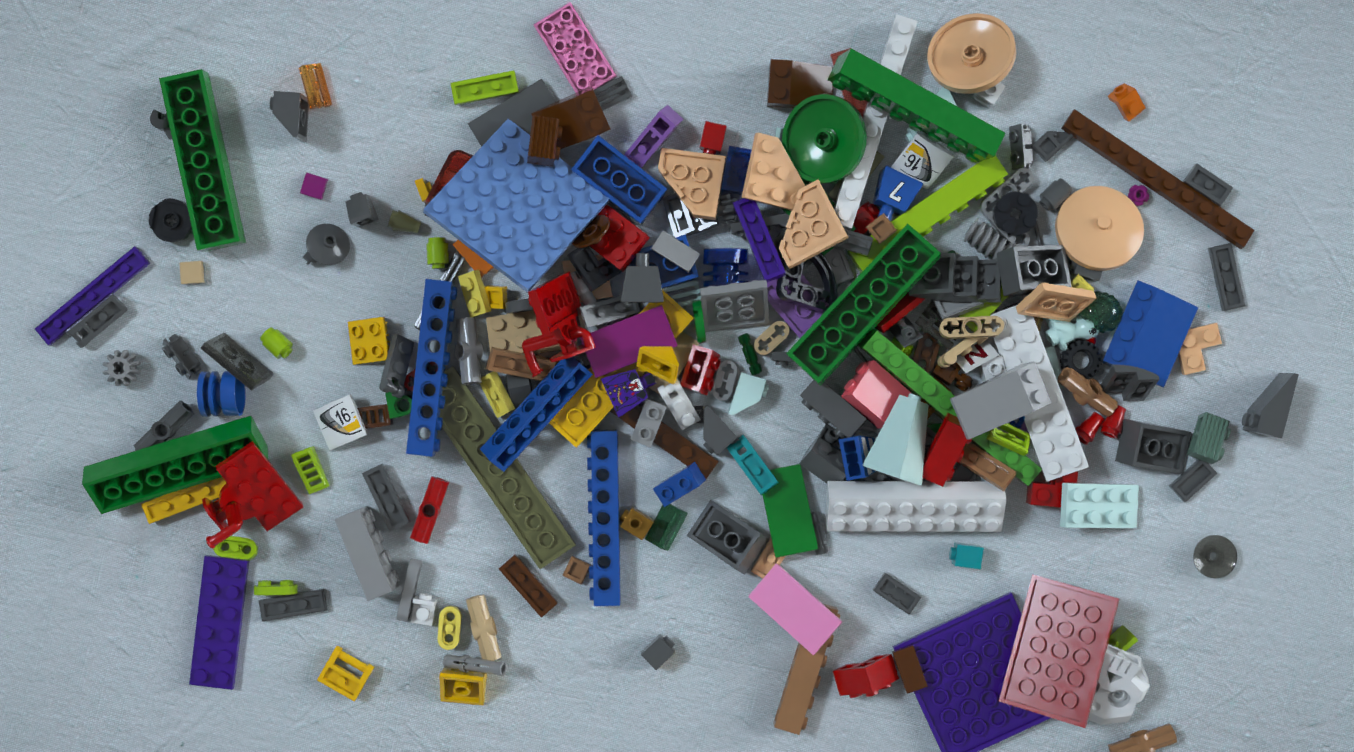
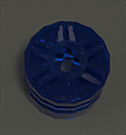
M715 248L703 250V264L713 266V271L703 273L704 277H713V281H703V287L749 282L739 280V277L749 276V272L739 270V266L749 264V249Z

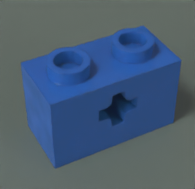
M693 462L660 482L653 490L663 506L666 507L699 487L706 481V478L697 464Z

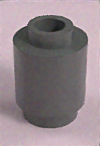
M1061 178L1057 181L1054 180L1039 195L1041 198L1039 202L1045 209L1055 211L1070 196L1069 193L1072 191V188Z

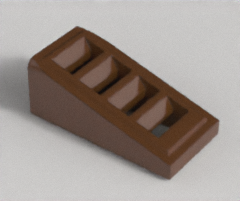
M387 404L357 408L362 421V412L366 411L368 424H364L366 429L393 425V418L390 419ZM379 409L383 410L384 422H380ZM371 410H374L376 423H372Z

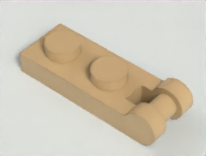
M991 325L982 326L981 333H984L983 330L985 328H992ZM989 337L965 338L940 356L937 361L938 365L941 368L949 367L956 362L957 355L965 356L973 350L971 345L975 342L980 345Z

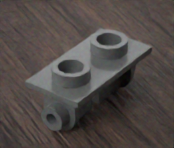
M1028 124L1010 126L1009 141L1012 170L1020 168L1030 169L1032 168L1031 164H1034L1032 149H1025V145L1032 144L1031 129Z
M906 316L889 328L890 332L904 348L914 344L923 337Z
M177 334L172 335L169 338L170 342L165 338L162 350L169 359L172 357L176 362L175 368L181 376L185 375L187 379H190L191 371L195 374L201 370V363L192 352L184 356L183 353L189 350V347L181 336H177Z

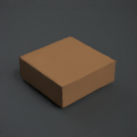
M884 213L866 226L879 244L897 231Z
M571 556L562 576L582 585L591 564Z

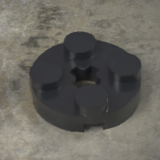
M1009 192L998 200L993 210L995 225L1008 235H1022L1030 231L1037 222V205L1027 193ZM1014 207L1021 211L1018 220L1010 216Z
M168 198L162 200V202H159L151 209L149 226L160 240L178 242L187 239L192 232L187 204L183 201ZM172 214H174L177 222L170 227V223L166 222V219L171 218Z

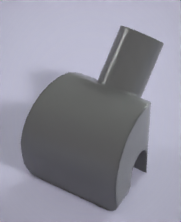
M153 110L150 116L151 124L155 128L164 131L168 139L171 140L172 135L167 113L165 118L161 120V112Z

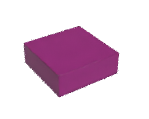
M306 172L300 193L322 200L328 179Z

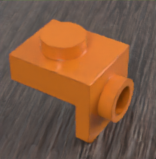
M1125 83L1117 86L1108 95L1109 100L1116 103L1123 118L1128 122L1146 109L1136 89Z

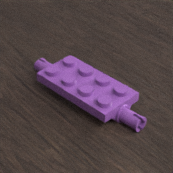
M802 274L800 282L812 286ZM778 279L767 282L768 303L800 339L823 313L783 301L776 293ZM788 286L784 287V289L787 290V294L791 293V291L788 290ZM803 291V299L809 302L811 299L810 293ZM824 299L816 301H822L826 304L825 307L828 306L827 302Z

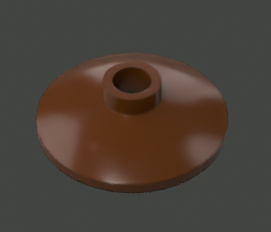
M605 215L596 216L572 244L577 248H583L599 243L609 229V218Z

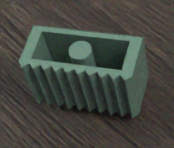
M1208 412L1200 414L1187 455L1209 464L1220 461L1225 452V449L1222 448L1224 440L1228 439L1231 429L1228 428L1230 421Z

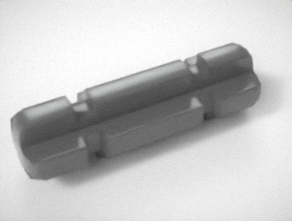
M812 512L811 517L818 545L815 553L817 555L825 554L828 552L827 544H824L826 538L823 524H820V521H822L819 512Z

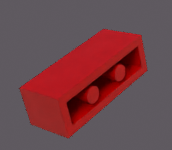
M947 413L924 457L923 478L942 487L946 480H951L955 471L953 469L955 463L961 461L964 455L963 448L965 444L969 445L972 438L966 439L957 416Z

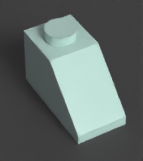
M740 371L728 414L734 415L759 402L761 396L765 397L769 387L766 384V379Z

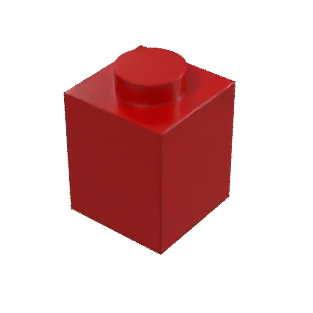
M705 121L699 149L703 150V153L721 154L727 126Z

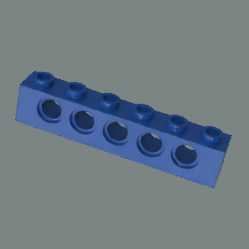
M574 356L560 360L480 450L491 463L504 472L593 374Z

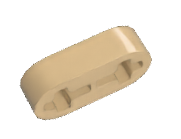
M783 321L774 322L754 341L755 351L760 355L769 354L789 335L788 325ZM776 325L778 327L782 325L785 327L783 330L784 336L780 334L775 338L771 336L776 331L774 328ZM770 338L772 341L767 345L769 349L767 351L764 349L760 351L758 349L760 346L759 340L764 342Z

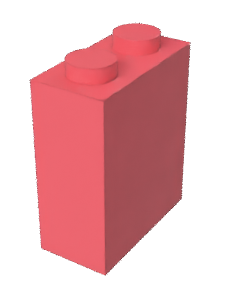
M875 360L862 362L857 366L855 376L846 383L845 391L841 397L880 429L883 427L899 395L908 397L911 392Z

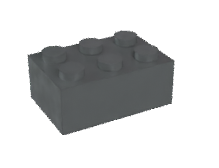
M1063 245L1016 246L997 253L1004 296L1029 295L1041 283L1072 287L1066 251Z

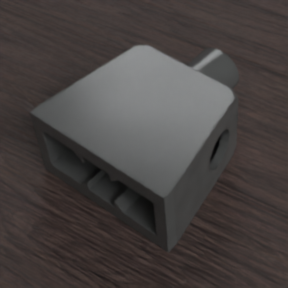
M636 253V266H627L621 297L622 303H664L658 266H649V253Z

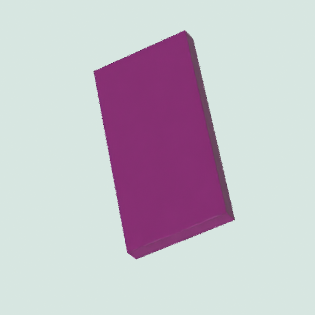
M660 305L591 332L596 348L586 351V354L597 378L636 363L639 348L642 346H672L674 348L678 345L663 306Z

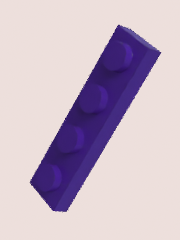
M741 199L733 202V207L763 279L770 282L785 276L786 272L756 201Z

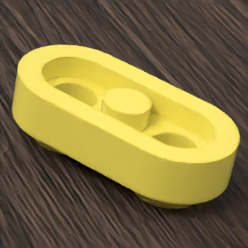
M446 606L439 614L437 640L440 647L445 650L454 649L460 642L462 614L456 606ZM448 613H453L455 618L453 620L448 619ZM451 634L453 641H447L446 635Z

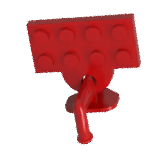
M570 271L562 273L528 292L529 304L534 309L536 315V325L542 335L528 338L522 343V349L533 378L543 372V369L538 365L534 354L535 350L560 344L562 351L550 358L551 362H556L596 348L591 333L577 325L576 317L578 313L576 308L582 306ZM582 337L584 344L576 346L577 338Z
M253 441L216 465V470L227 483L222 487L219 499L212 502L204 498L202 503L207 514L221 531L213 536H207L206 542L210 548H215L216 545L238 532L243 525V520H248L252 517H256L268 532L304 507L303 503Z

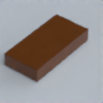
M913 644L892 651L906 693L928 687Z

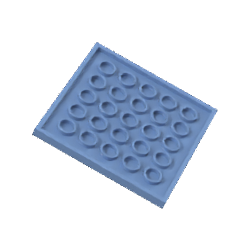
M507 119L426 205L423 213L528 293L607 205L610 198L604 196L582 177L571 170L572 167L561 158L554 160L553 167L527 163L530 135Z

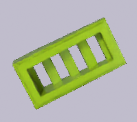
M314 446L291 455L309 494L330 486ZM307 455L310 456L311 459L306 460L304 462H302L300 459ZM311 463L314 464L315 467L307 470L304 469V466ZM314 471L318 472V475L311 478L307 476V474ZM321 479L322 483L311 486L310 482Z

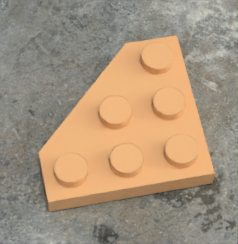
M759 132L755 133L742 198L793 211L798 190L803 188L805 184L779 138Z
M661 148L658 171L693 217L716 220L726 156Z
M819 179L798 190L796 202L786 225L787 229L783 240H781L779 250L788 268L791 269L849 238Z

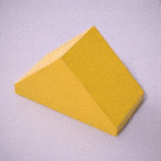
M642 346L639 348L636 366L674 384L679 363L672 346Z

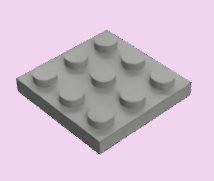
M753 280L745 283H731L722 286L700 288L705 332L769 324L766 280Z

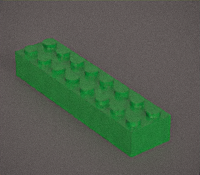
M852 48L838 56L827 79L832 82L833 87L839 90L845 89L852 93L851 96L853 98L871 103L870 106L875 110H884L890 114L892 119L908 123L909 128L912 130L922 131L928 134L929 139L945 143L949 150L965 154V158L971 162L977 163L995 157L1006 134Z
M199 69L159 78L197 251L206 252L246 243L209 73Z
M907 224L786 353L787 356L821 386L941 258V252Z
M250 415L84 466L82 485L99 512L104 514L221 478L222 476L216 470V465L252 441L268 460V446L253 417Z

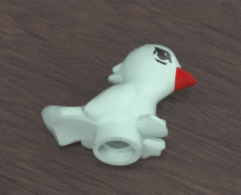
M1080 315L1079 318L1075 317V324L1068 321L1043 318L1048 323L1049 328L1044 334L1053 347L1057 345L1060 350L1066 351L1068 349L1066 343L1078 338L1093 344L1096 343L1100 325L1093 318Z

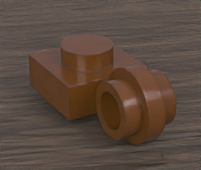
M956 362L947 368H941L937 363L931 372L932 375L948 386L955 380V386L961 391H966L972 387V378L963 373L959 375L958 372L961 367Z

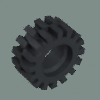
M1071 342L1067 346L1068 349L1060 354L1062 356V359H1060V363H1062L1061 368L1062 370L1066 367L1072 368L1086 379L1094 377L1095 373L1101 369L1099 366L1102 365V361H1100L1102 354H1099V348L1095 347V344L1092 342ZM1080 351L1086 353L1089 358L1088 365L1082 369L1077 368L1073 363L1074 355Z

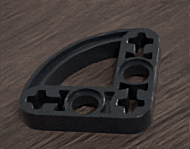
M819 253L809 259L815 265L824 285V290L800 282L804 262L795 266V274L791 275L787 271V264L782 256L781 262L786 275L778 278L776 286L777 296L783 301L824 313L838 297L836 279L826 258L822 253ZM788 286V290H790L791 293L787 294V290H785L784 287ZM803 291L810 293L811 299L809 302L803 299ZM826 298V302L829 303V305L825 307L826 304L824 302L816 301L823 300Z

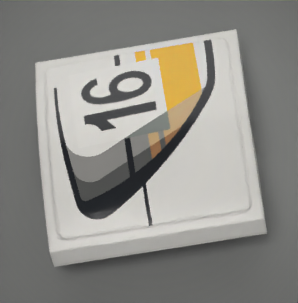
M917 132L892 164L891 168L922 182V187L928 190L954 155L939 143L934 144L920 132Z
M352 394L313 410L329 450L368 435Z

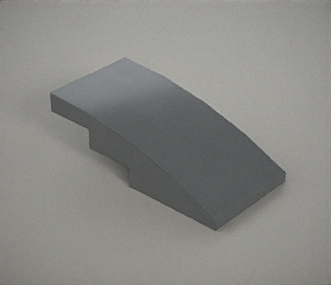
M942 253L941 258L909 291V296L954 302H1001V277L998 259L979 260L978 256L956 257L955 253Z

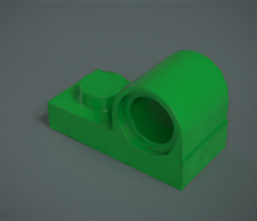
M390 392L385 393L390 419L411 413L412 396L403 395L401 398H396ZM402 399L408 400L410 404L407 411H403L400 408V401Z

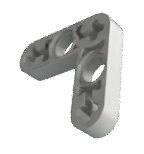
M1021 168L1014 172L1004 183L987 196L980 205V211L1003 238L1007 239L1008 244L1013 243L1012 247L1028 246L1030 242L1029 234L1027 232L1022 234L1024 236L1022 239L1023 245L1021 243L1015 244V236H1008L1007 233L997 228L993 220V211H986L988 207L986 203L991 204L997 198L999 200L1002 197L1001 190L1003 187L1011 188L1012 192H1023L1034 180L1032 171L1027 168ZM1019 173L1021 175L1027 174V183L1022 182L1017 188L1010 183L1011 180L1015 183L1020 179Z

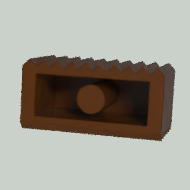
M533 115L527 163L553 167L554 160H559L560 147H556L557 140H561L563 127L558 126V118Z

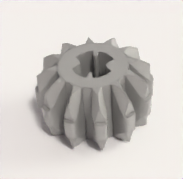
M115 350L114 356L111 354L107 355L109 362H103V366L108 367V370L103 371V374H110L107 381H115V386H121L122 383L124 386H129L130 380L133 382L137 381V377L134 374L141 373V370L136 369V366H139L141 362L134 361L136 355H129L128 350H123L122 353L119 350ZM120 364H124V366H123L124 372H120V370H121Z

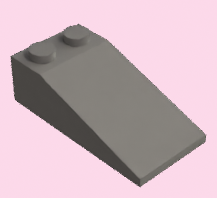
M1035 362L1020 364L950 398L967 440L1052 403Z

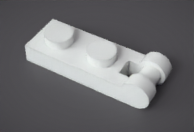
M677 378L674 384L670 383L665 387L662 385L657 388L681 430L701 420Z

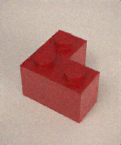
M1078 471L1050 480L1049 483L1031 482L1027 486L1026 503L1061 508L1062 483H1077Z
M892 654L876 655L864 662L845 664L833 671L839 695H849L850 698H855L862 694H865L866 697L874 696L879 693L878 690L891 687V683L899 679Z

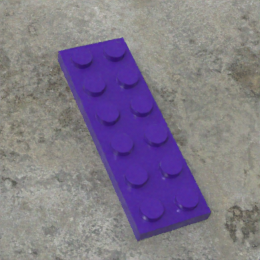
M212 555L204 556L189 685L234 689L249 561L227 559Z

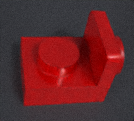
M866 202L858 209L853 223L856 229L853 232L864 234L868 231L866 226L877 219L880 212L876 205Z

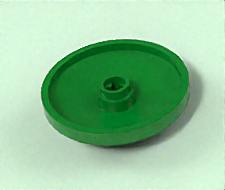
M829 94L811 96L800 102L789 114L782 134V145L800 177L810 182L819 179L820 183L837 182L850 175L862 160L867 142L865 123L856 107L841 97Z

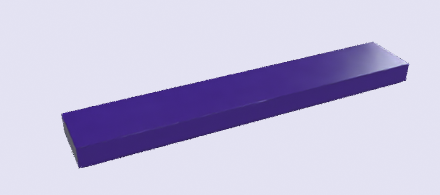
M134 246L35 328L36 332L48 346H51L66 334L65 331L70 326L79 321L111 293L114 294L147 267L150 262Z

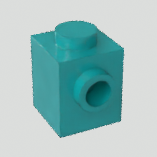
M954 542V547L950 548L949 560H952L954 566L981 569L984 548L980 545Z

